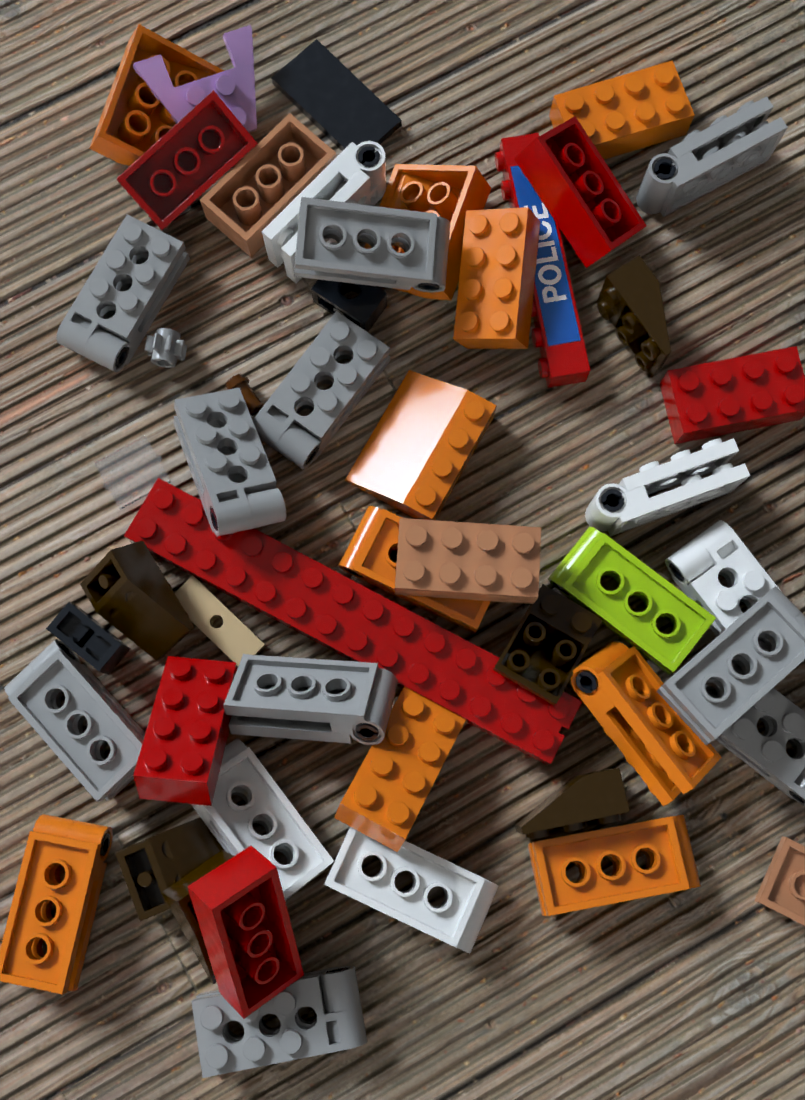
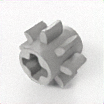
M158 328L155 336L147 335L145 351L148 352V356H152L151 362L160 367L173 368L177 363V359L184 361L187 345H185L184 340H180L181 334L172 329Z

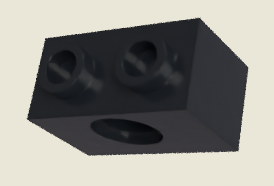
M317 280L311 288L314 303L333 315L336 311L367 332H369L387 307V293L383 287ZM349 291H355L359 294L354 299L344 297V294Z

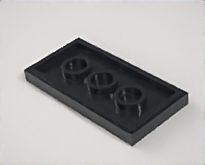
M317 39L271 77L272 84L342 151L351 142L356 145L364 141H374L381 144L402 126V120Z

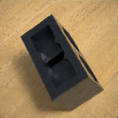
M71 602L65 605L46 628L96 670L110 675L131 649L84 610Z

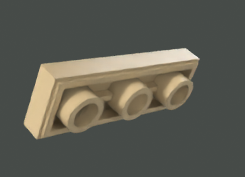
M193 575L174 593L188 614L189 619L233 662H236L237 666H239L243 654L258 655L266 646ZM217 618H223V625L220 628L213 627V622Z

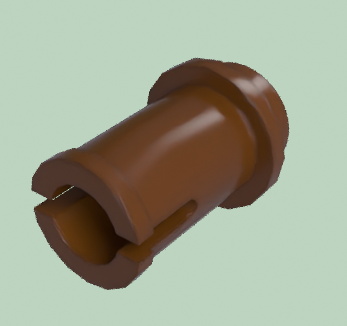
M237 374L230 378L225 386L227 390L240 388L251 416H254L261 410L264 404L249 386L250 380L241 374Z

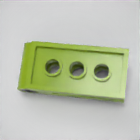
M591 526L588 527L548 578V581L576 604L601 617L603 625L632 647L635 646L643 656L668 675L675 672L716 619L715 616L608 535ZM604 576H611L617 581L618 588L614 591L605 590L601 586L600 579ZM633 596L641 598L645 604L644 611L634 612L628 605V599ZM664 617L671 622L672 631L670 634L661 633L657 629V618Z

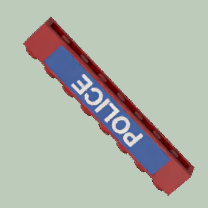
M539 133L502 138L499 152H495V165L497 172L502 171L504 181H501L503 200H508L510 208L529 207L540 220L531 314L535 328L532 329V341L534 348L539 347L541 359H538L540 377L546 378L547 387L552 388L586 382L590 373V366L560 229L514 160L521 151L539 137Z

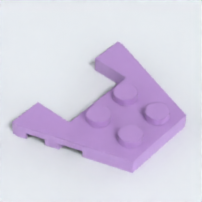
M251 25L223 34V39L234 68L178 87H173L161 54L133 64L136 73L146 82L151 92L164 105L176 124L214 90L249 133L256 131L257 117Z

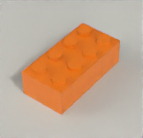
M672 60L554 95L549 117L553 128L576 116L605 160L685 136L695 114Z
M529 207L466 211L453 339L466 349H528L540 220Z
M404 686L391 710L383 741L371 746L340 802L334 818L398 852L407 838L466 719Z

